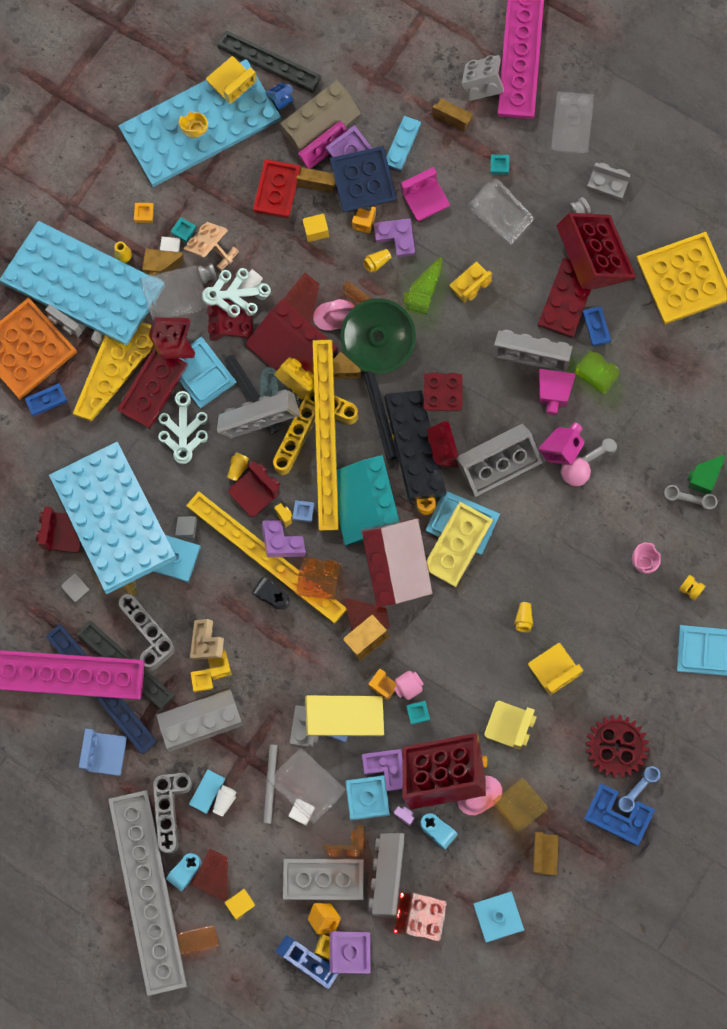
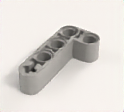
M125 594L119 599L120 608L151 645L141 654L140 660L145 661L149 656L155 657L152 664L145 663L144 667L150 671L155 670L174 654V645L136 598L130 594ZM126 602L132 604L133 608L135 609L133 612L128 606H126ZM139 615L146 617L142 623L136 622V618ZM150 630H157V635L149 637L148 633ZM169 644L170 648L168 651L162 652L160 651L161 646Z
M185 773L161 775L155 778L153 783L158 845L163 853L169 855L175 853L178 849L174 795L188 793L193 785L192 780ZM181 779L188 780V784L184 788L178 787V782ZM161 781L168 782V787L165 790L158 788ZM164 800L170 802V806L166 810L160 809V804ZM165 820H170L172 823L171 827L167 830L162 829V823ZM165 835H169V841L173 843V845H170V849L164 846V844H167V837Z

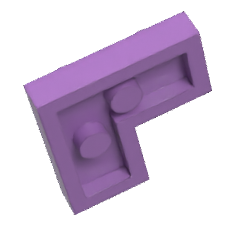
M410 218L374 223L376 243L395 241L397 258L415 256Z
M281 520L262 522L261 526L267 557L305 556L303 536L284 537Z
M401 749L362 754L365 775L384 772L387 792L403 790Z

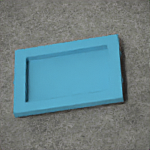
M202 336L190 344L195 352L194 358H179L188 363V367L179 382L200 409L237 383Z
M446 490L447 494L438 500V504L432 517H430L425 531L440 537L460 501L494 520L476 551L477 554L482 555L500 513Z
M680 625L677 672L727 676V629Z

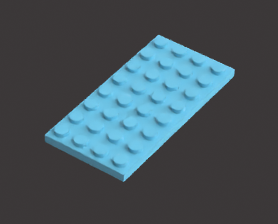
M247 59L240 62L246 70L251 67ZM257 76V82L231 104L205 80L118 125L153 187L282 120ZM189 112H199L205 115L208 121L206 133L195 139L188 138L182 133L178 124L180 116L185 117Z
M40 221L36 223L0 278L1 284L47 307L50 304L67 317L93 330H98L101 334L125 346L129 344L165 287L164 282Z
M118 442L49 475L106 594L177 560Z

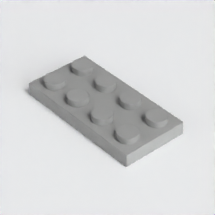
M284 859L283 900H363L364 860Z

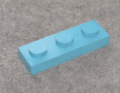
M406 116L403 117L386 157L389 168L399 172L402 171L420 129V121Z

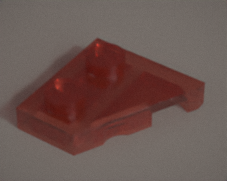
M304 273L283 298L310 323L313 317L319 283L307 273Z
M345 598L351 631L371 615L385 629H390L386 608H377L376 605Z
M209 849L191 885L226 902L228 899V857Z

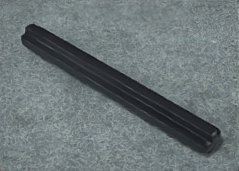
M233 354L228 355L224 361L249 401L253 403L259 401L261 397ZM278 424L266 427L271 435L280 430Z
M369 371L364 374L384 452L387 460H394L397 458V453L376 376Z

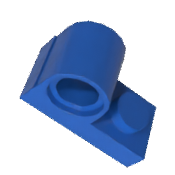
M279 83L265 92L277 111L294 101L291 95L293 89L290 84Z

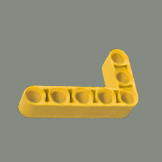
M314 388L307 392L299 407L300 416L293 419L274 457V469L279 475H286L290 472L315 422V402L311 400V397L315 396ZM334 395L335 404L337 405L335 408V419L348 425L354 424L358 420L356 405ZM347 411L354 412V415L351 417H347L344 414ZM305 412L312 413L309 418H304L302 415ZM297 428H301L304 430L303 433L299 435L295 434L294 431ZM288 445H294L295 449L293 451H287L286 447ZM280 461L287 462V465L283 468L277 466Z

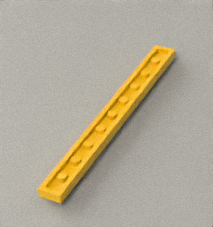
M316 340L313 341L319 531L339 530L333 341Z
M199 491L186 505L188 509L333 624H336L347 610L345 606L283 557H267L264 542Z

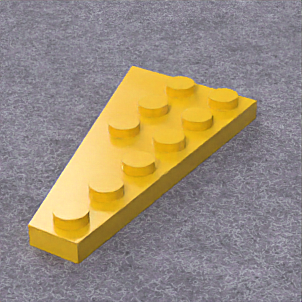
M142 322L127 346L104 336L74 409V416L92 422L154 349L155 346L149 337L152 325Z

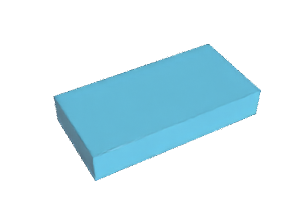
M207 770L189 805L207 814L225 778Z

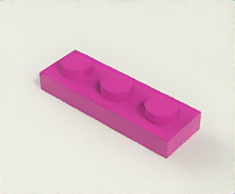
M337 122L298 153L307 169H311L329 155L325 148L347 131L343 122Z

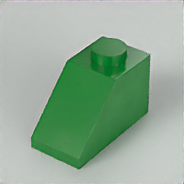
M721 455L697 465L695 471L691 470L687 481H690L688 488L706 495L711 494L725 456Z

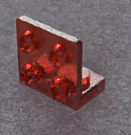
M401 893L394 933L440 941L447 902L414 893Z

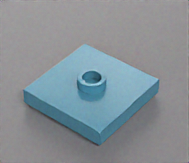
M165 535L177 560L153 572L189 583L201 546Z
M385 775L345 781L350 821L390 816Z
M512 891L473 904L486 943L524 931Z

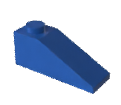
M287 935L275 951L327 989L330 988L339 974L330 973V965Z

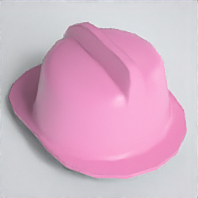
M342 299L323 303L316 308L313 314L315 325L322 330L341 329L346 315L355 306L353 303Z
M485 776L486 796L457 801L459 808L468 815H478L500 801L502 796V787L499 781L491 776Z

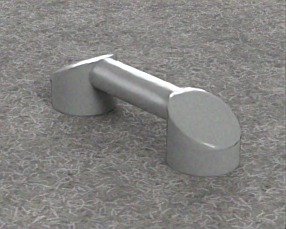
M605 439L602 442V446L579 458L584 459L588 463L603 453L612 455L616 452L617 444L612 439Z
M669 485L664 490V496L668 501L673 502L679 499L700 504L705 510L714 509L718 503L716 496L713 494H707L704 497L680 492L679 488L675 485Z

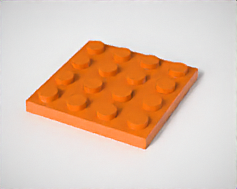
M27 298L0 321V379L19 400L77 353V350L30 298Z

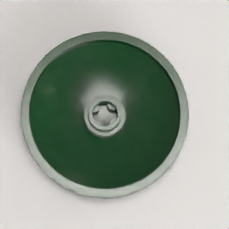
M374 298L365 300L350 310L343 321L340 340L344 354L360 370L365 372L371 371L373 374H384L398 369L409 359L415 346L416 331L412 318L402 306L388 299Z

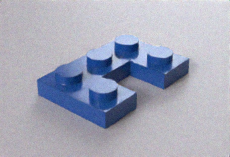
M600 784L584 820L638 846L655 809L637 801L628 819L611 810L619 792Z

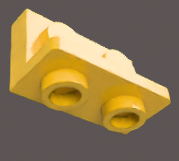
M476 261L449 285V288L464 303L467 300L471 301L477 296L478 291L482 287L486 288L492 282V273L490 271L487 272Z

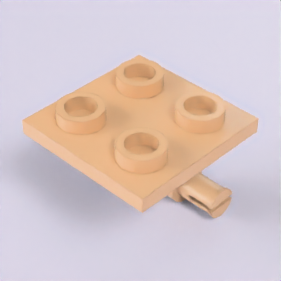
M210 222L203 224L199 232L188 241L184 248L186 252L203 258L213 248L223 258L216 266L220 271H223L228 264H231L233 262L232 259L239 253L235 247H232L228 254L222 250L217 243L228 230Z

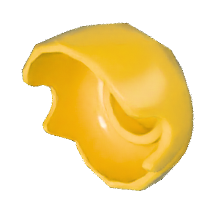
M189 112L185 117L180 116L178 124L182 133L188 138L195 139L206 133L208 121L205 115L199 112Z

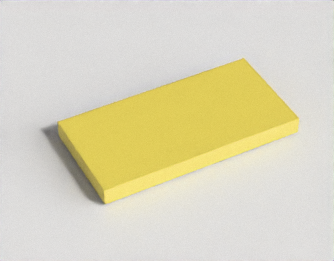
M459 501L426 560L428 572L457 587L494 520Z
M305 696L306 736L384 735L382 696Z

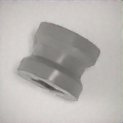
M583 197L579 198L578 202L569 204L571 213H591L590 206Z
M208 263L205 267H198L203 284L210 280H217L212 263Z

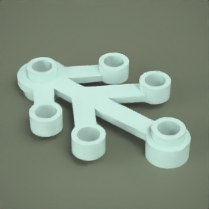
M241 268L236 273V278L228 290L220 291L223 284L231 279V273L228 270H223L219 274V279L215 285L207 287L203 291L202 299L207 305H218L230 317H236L240 313V308L245 310L247 315L252 316L257 312L256 304H248L240 297L256 296L260 300H265L270 295L271 289L269 285L264 283L259 284L256 288L237 289L241 282L249 276V272L245 268ZM223 299H229L236 305L230 306Z
M181 391L175 396L176 404L179 406V427L170 419L167 413L160 414L158 418L161 425L167 426L179 437V445L170 438L167 431L160 432L158 438L161 443L167 444L174 451L173 456L176 462L186 464L192 459V451L200 443L208 440L207 432L200 430L197 432L196 437L187 445V438L200 425L208 422V416L206 413L200 412L197 414L196 419L187 426V406L190 405L191 398L187 392ZM182 398L187 399L185 403L180 402ZM205 416L206 418L204 421H200L199 417ZM162 417L168 418L166 422L161 421ZM205 434L206 436L204 439H200L199 435ZM167 435L168 438L166 440H162L161 436ZM182 452H185L187 455L186 457L181 458L180 454Z

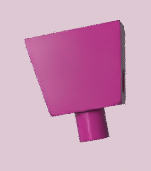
M540 369L538 377L540 404L547 405V414L557 415L558 407H566L574 384L575 373Z
M574 422L570 428H557L538 450L548 462L572 465L584 445V440L579 435L583 430L582 426Z

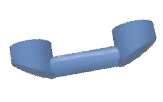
M650 766L644 769L642 773L643 778L627 796L621 797L618 800V807L621 811L630 812L634 809V800L648 783L656 782L660 778L658 768Z

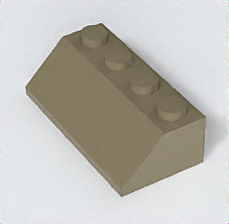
M336 80L280 123L281 132L300 152L337 122H343L346 127L359 117L361 113L349 92Z

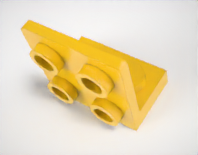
M232 56L206 78V81L231 104L257 82L256 72L251 67L246 70Z
M289 357L274 376L302 400L307 392L314 387V375L302 369V365L298 360Z
M561 643L556 644L528 663V666L549 696L583 673L579 664L575 665Z

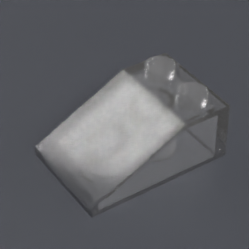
M557 91L551 151L588 154L594 94Z
M490 179L466 205L483 224L509 245L535 219L498 179Z

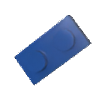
M602 307L583 310L592 347L611 343Z
M60 383L25 398L33 417L68 402Z

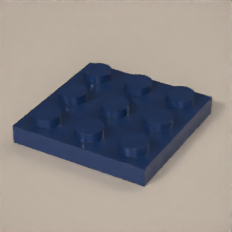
M384 146L329 159L343 213L397 200Z

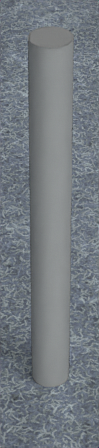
M270 745L263 824H271L277 745Z

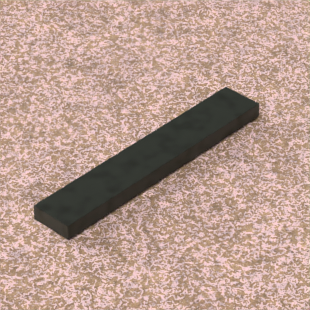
M225 30L217 44L219 49L242 60L247 59L249 63L312 93L321 80V75Z
M91 620L77 633L101 657L133 659ZM144 669L142 693L163 711L174 699L175 695Z

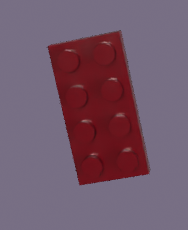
M563 258L539 319L538 327L573 339L591 289L581 288L572 263L568 259Z
M154 347L117 411L151 429L188 367V363L179 358H162Z

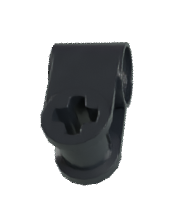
M265 577L259 580L251 592L254 596L278 610L286 609L289 605V598L286 592ZM282 597L284 600L277 602L276 598Z

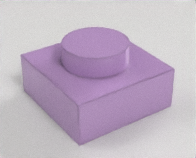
M398 806L394 812V816L408 826H411L415 820L412 816L414 813L406 807L401 809Z

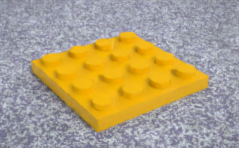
M707 232L636 257L664 325L727 303V278Z

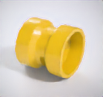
M689 575L679 588V591L687 593L690 599L695 601L706 586L696 582L695 578Z

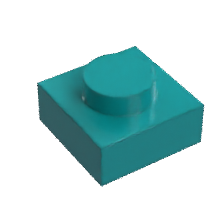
M491 154V175H509V155Z
M180 217L171 230V235L187 243L197 227Z
M426 701L406 705L411 725L430 721Z

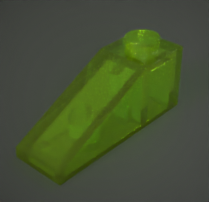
M439 257L410 286L409 292H405L403 298L405 309L427 315L443 266V258Z

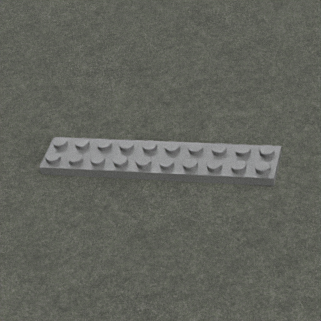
M145 790L110 798L108 800L147 996L186 988L187 982L148 791Z

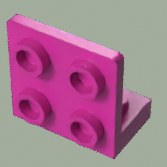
M434 167L401 182V193L418 222L450 206L437 181V172Z

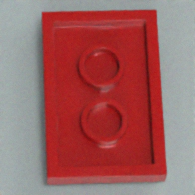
M265 159L253 212L289 219L297 188L296 178L300 174L301 165Z

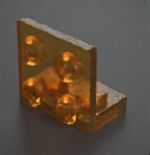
M316 558L303 559L298 575L297 595L335 600L341 563H337L334 560L320 561Z
M356 825L355 830H352V845L323 844V851L328 856L334 857L340 856V853H347L348 857H359L360 854H364V826Z

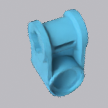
M434 814L424 815L420 822L422 831L444 850L458 835L454 829ZM432 819L434 821L432 824L434 827L429 826L427 828L425 826L427 823L425 820L429 821Z
M193 853L186 854L169 873L166 880L182 892L201 868V858ZM189 858L192 859V860H193L194 858H196V860H195L196 866H195V867H193V866L188 867V866H189V862H188V859H189Z

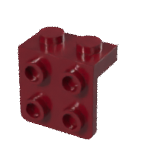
M223 299L230 306L236 305L229 299ZM208 305V333L211 341H218L225 335L241 338H250L253 335L252 316L247 315L245 310L240 308V313L233 318L218 305Z
M154 317L149 337L160 357L165 359L195 357V352L186 338L191 324L189 318Z
M435 372L424 374V409L426 411H461L462 374H439Z
M443 421L428 428V441L431 444L433 459L436 465L459 467L456 461L459 455L449 421Z
M253 461L248 465L249 472L228 490L229 495L250 517H255L281 494L280 483L274 477L270 478L266 474L267 470L261 463L257 464Z
M44 506V512H41L39 517L41 529L36 534V542H38L41 549L78 553L81 541L68 514L54 512L52 507Z

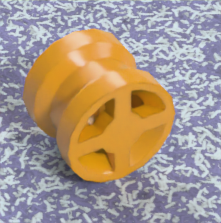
M435 498L417 499V510L419 513L430 515L434 512L436 507Z

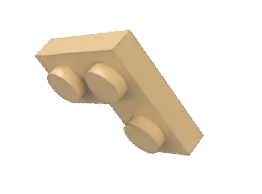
M194 620L191 659L222 658L224 638L211 637L212 620Z

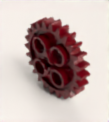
M620 714L617 720L611 715L610 721L603 717V724L597 721V729L591 727L590 730L593 734H587V738L591 741L585 742V745L590 747L585 751V753L591 754L588 761L594 760L592 768L599 766L598 773H601L603 770L606 771L605 777L612 773L613 779L616 778L617 774L623 779L625 773L631 777V770L637 773L639 771L637 765L644 766L641 759H648V756L643 753L650 750L644 747V745L649 743V740H643L647 733H640L642 726L636 728V720L629 723V717L627 716L624 721ZM604 732H611L613 739L610 741L605 740L603 737ZM630 734L633 737V741L631 743L625 742L623 735ZM617 742L620 747H634L635 750L620 748L619 751H616L615 747H601L600 744L614 746ZM608 751L611 753L612 758L604 760L601 753ZM628 753L631 756V761L624 762L621 759V754Z

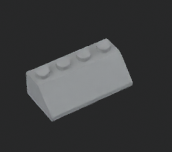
M499 330L494 344L493 357L553 371L567 372L573 346H569L565 342H551L547 338H532L529 334L518 335L510 330Z
M281 390L275 396H264L259 398L257 402L243 403L240 408H228L224 410L225 413L219 414L217 431L219 434L232 439L298 417L300 413L295 394L287 390Z
M523 423L456 458L460 471L475 497L542 463L533 436Z
M231 689L157 715L160 730L169 752L243 726Z
M402 833L380 834V839L376 838L375 850L379 851L378 859L374 858L373 870L377 872L376 879L372 878L371 882L374 899L370 898L369 910L372 911V916L396 918L405 839Z

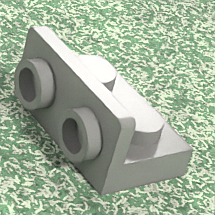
M595 163L587 189L622 201L629 183L630 174L623 169L611 168L605 163Z
M296 705L290 745L313 748L314 743H318L319 736H306L305 706Z

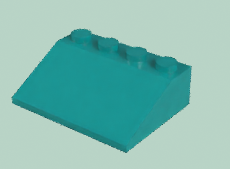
M383 455L364 459L337 470L338 519L345 546L363 542L361 529L399 522Z

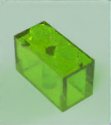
M589 351L576 367L575 374L606 395L618 380L620 371L613 363L609 364L604 361V358L599 353Z

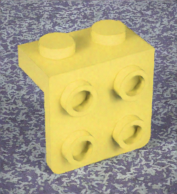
M497 701L484 734L485 737L521 750L522 745H527L530 737L527 734L528 728H533L537 717L533 715L535 710L528 707L524 710L502 701Z

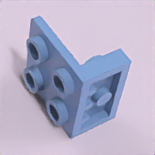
M85 729L79 768L86 772L120 776L127 738L96 733L93 729Z

